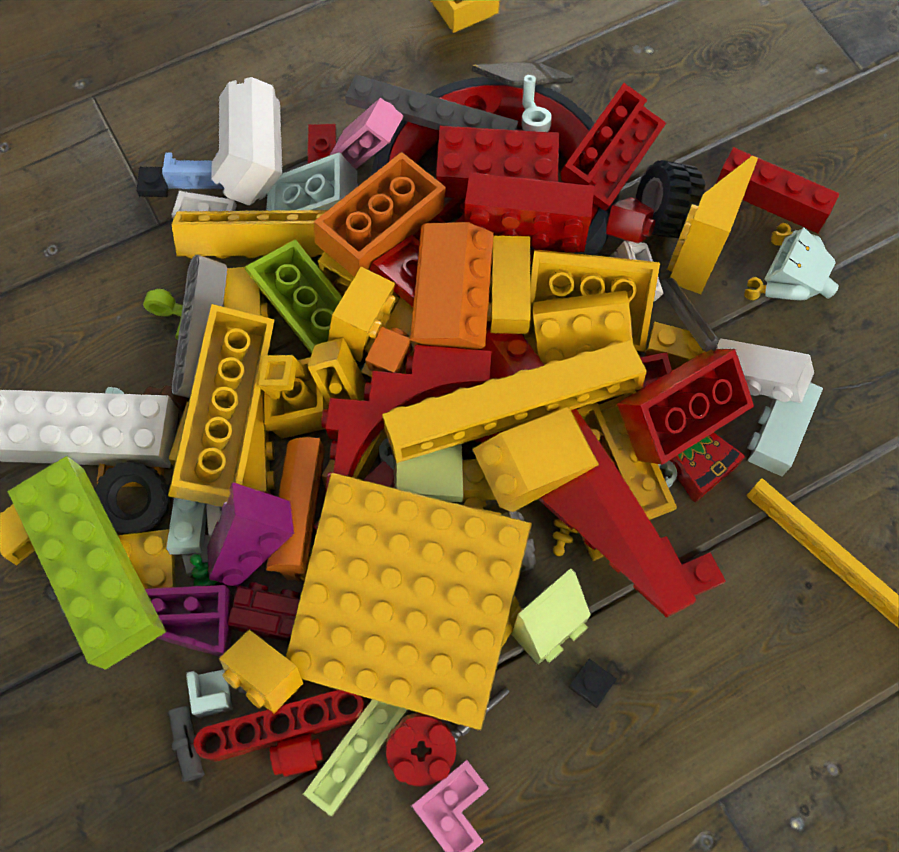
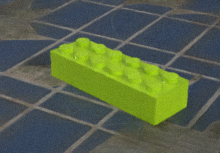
M65 456L7 491L89 664L106 670L166 632L84 468L68 456Z

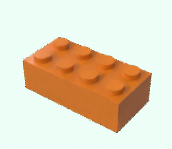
M401 152L314 221L315 244L355 277L360 267L370 270L373 261L409 236L414 235L421 229L423 224L428 223L444 209L446 187Z

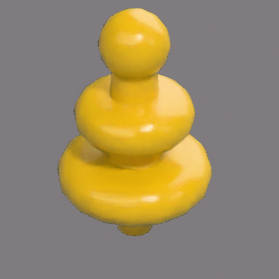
M555 519L554 526L559 528L560 532L556 531L553 533V538L558 540L557 545L553 548V553L559 557L565 553V543L570 544L573 541L569 533L578 532L575 529L571 530L560 519Z

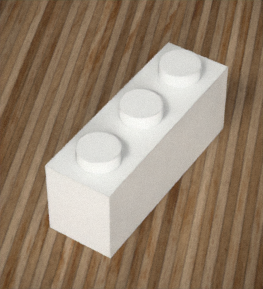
M720 338L717 349H736L750 395L770 396L782 402H802L814 375L809 354Z

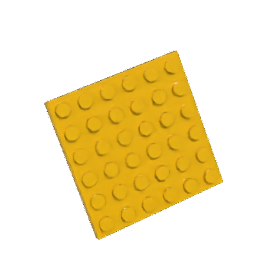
M331 473L286 658L297 666L301 679L481 730L532 523Z

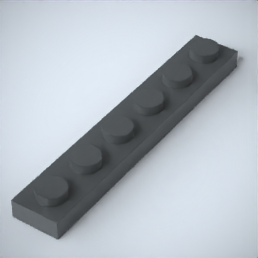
M356 74L345 96L346 104L366 110L379 98H382L404 115L402 120L438 131L440 126L517 130L518 128L517 120Z

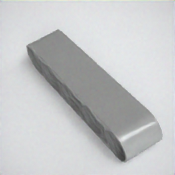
M198 254L192 258L188 267L172 380V393L189 399L211 304L223 307L227 277L226 264Z

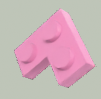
M466 760L449 774L447 778L443 779L414 803L412 807L445 852H473L483 843V840L468 822L462 811L489 790V788Z

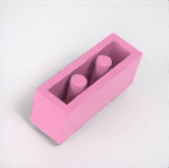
M379 98L344 129L330 155L340 152L355 169L390 142L404 115L398 112L392 104Z

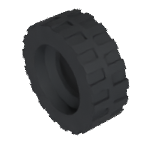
M128 462L126 464H116L115 467L107 469L106 473L100 476L97 481V487H94V490L115 531L128 534L142 533L143 531L152 530L156 524H160L163 521V516L169 510L168 504L171 503V497L168 496L169 485L165 483L164 480L166 479L157 470L141 463ZM130 482L141 484L148 494L146 506L135 514L123 512L117 504L118 491L122 486Z

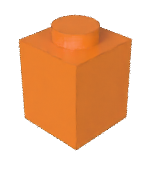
M381 326L365 359L368 369L379 372L401 373L407 362V356H410L413 350L412 342L408 338L409 335L398 328L392 327L389 330Z

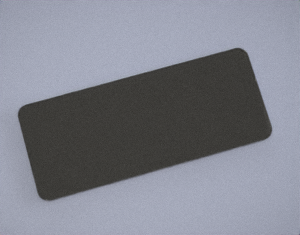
M536 62L473 64L471 70L513 87L524 86V77L527 75H533L536 78L535 85L573 83L574 80L572 75Z

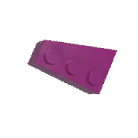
M232 482L228 501L223 504L222 516L220 521L216 522L207 546L209 579L224 583L225 585L238 587L294 534L290 501Z
M226 585L145 589L166 630L164 634L156 639L221 657L231 647L232 629L228 626V620L232 609L233 594Z

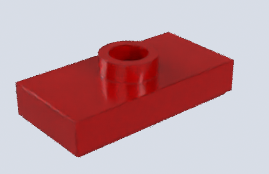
M308 124V164L330 156L337 143L336 124Z

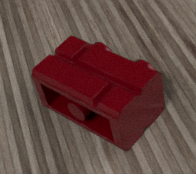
M249 583L248 587L239 586L229 616L228 626L235 631L246 633L250 630L259 636L290 642L301 594L287 589H282L280 594L268 592L267 586L258 583Z

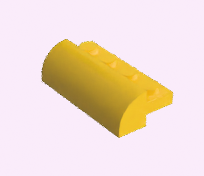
M624 395L600 405L596 402L577 409L626 481L649 520L676 510L677 506L658 464L641 462L636 458L617 403L624 399Z

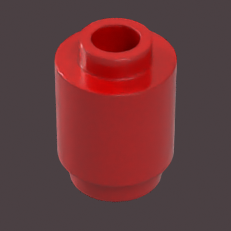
M311 733L279 741L277 746L270 747V759L275 776L283 774L286 777L318 769L317 761L323 760L320 740H313Z

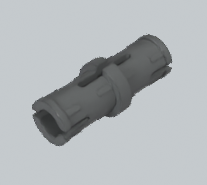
M189 706L175 708L167 713L174 738L171 746L172 750L177 752L182 782L194 780L205 775L200 756L194 748L196 736Z

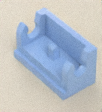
M165 153L162 174L168 189H225L220 182L216 185L212 180V161H176L175 158H172V153Z

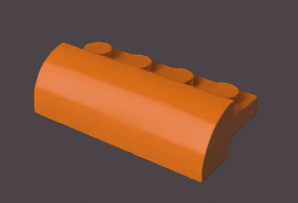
M296 438L287 443L278 497L290 501L294 534L268 558L266 567L267 571L280 572L286 580L299 581L300 574H306L325 454V448L320 438Z

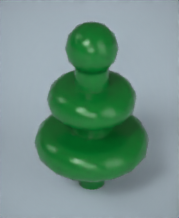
M193 554L190 557V563L195 566L191 572L195 578L193 581L194 587L214 586L217 584V581L209 579L208 562H202L201 555Z

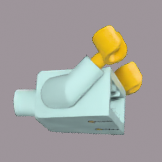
M781 223L771 236V242L781 247L764 279L768 282L767 285H763L759 278L752 277L748 280L747 286L754 287L756 290L746 289L744 296L749 300H755L760 297L761 293H764L766 297L802 301L820 293L828 299L836 293L839 287L836 282L829 278L835 265V260L826 251L819 236L810 234L805 228L791 232V227L787 223Z

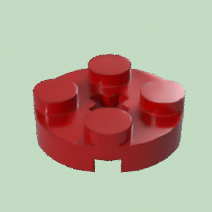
M422 713L407 715L388 734L386 740L387 762L394 776L400 782H405L412 786H427L437 781H442L449 775L450 768L454 764L456 757V744L453 734L439 718ZM419 741H424L425 746L430 748V751L425 753L424 757H417L416 753H411V749L416 748Z

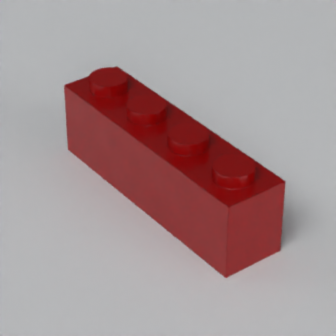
M733 147L722 167L716 184L753 155ZM758 158L742 200L818 234L828 219L840 193Z

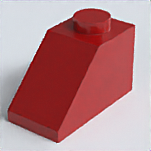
M632 197L615 203L611 207L606 234L639 244L653 233L655 227V220L652 219L654 210Z

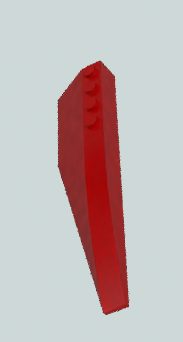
M489 294L488 302H491V294ZM487 321L485 347L480 350L492 351L489 380L505 378L514 375L520 370H532L544 366L522 334L491 333V321ZM577 409L571 410L599 465L538 498V500L571 530L575 529L585 538L584 542L593 551L597 549L610 561L609 565L618 574L622 572L634 583L633 587L666 618L694 604L696 598L626 481ZM501 432L475 439L474 441L476 443H478L479 441L481 443H484L485 441L491 439L492 437L498 435Z

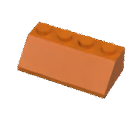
M469 222L425 223L421 226L410 340L427 346L473 350H480L485 347L493 232Z

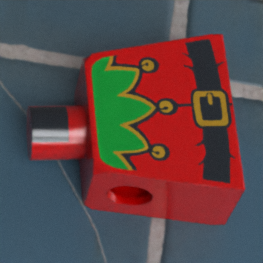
M713 432L669 461L677 469V479L690 498L696 503L734 471L745 456Z

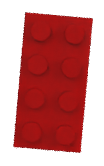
M440 126L436 180L446 187L445 197L465 199L469 173L558 182L559 133Z
M469 173L464 222H469L494 233L493 236H530V246L536 249H557L569 253L584 252L592 217L594 186Z
M711 349L708 352L699 354L618 402L617 406L637 460L663 465L753 408L754 404L736 349H716L714 351Z

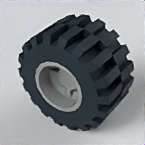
M665 160L655 161L641 177L635 198L654 210L652 219L655 220V227L652 235L679 239L692 204L699 206L701 198L706 192L705 179H702L703 174L697 167Z

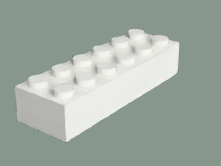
M0 390V461L54 464L68 456L79 465L105 464L106 466H116L119 463L136 462L149 467L170 468L171 463L168 458L175 440L179 409L167 395Z

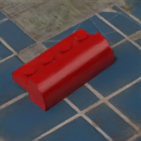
M625 83L619 88L561 171L563 183L594 186L593 203L605 212L666 125L665 121L644 107L647 99Z

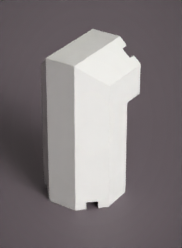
M253 77L245 78L244 83L236 84V81L228 82L219 96V152L212 161V180L216 185L219 182L225 188L223 190L225 196L243 204L251 205L258 198L259 200L263 199L282 175L280 102L278 97L276 99L275 90L272 85Z

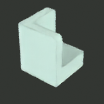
M224 669L200 675L195 671L187 672L191 711L195 716L200 718L233 710L230 687L222 676L225 672Z

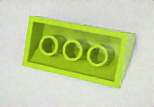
M296 239L245 266L246 272L311 354L315 345L328 342L332 314L341 301L342 296Z

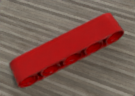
M342 690L332 691L282 705L275 713L268 709L207 726L196 734L194 748L196 753L202 758L213 762L222 761L275 746L277 742L309 733L314 735L353 724L365 710V704L360 695ZM346 698H354L358 701L357 709L350 715L340 712L339 706ZM313 707H321L324 711L323 719L317 724H309L306 720L308 711ZM281 716L288 717L290 725L287 731L282 734L274 733V721ZM249 725L254 726V739L247 744H242L239 739L241 730ZM213 735H219L221 739L219 749L209 754L206 750L207 740Z

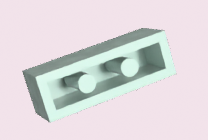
M810 383L801 403L793 401L782 402L768 396L773 401L770 407L765 406L759 417L758 423L762 424L759 433H753L748 443L747 449L752 451L747 461L779 476H783L794 462L823 388Z

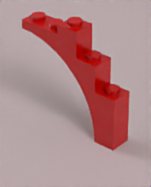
M415 345L414 355L407 356L406 374L372 372L371 382L365 383L364 401L330 398L329 408L323 409L321 419L322 428H326L328 438L332 439L330 459L335 460L334 471L327 474L326 491L331 473L353 478L363 455L376 437L385 429L382 414L390 412L396 407H408L421 403L424 399L430 397L438 398L451 394L460 388L468 389L485 383L490 377L492 351Z

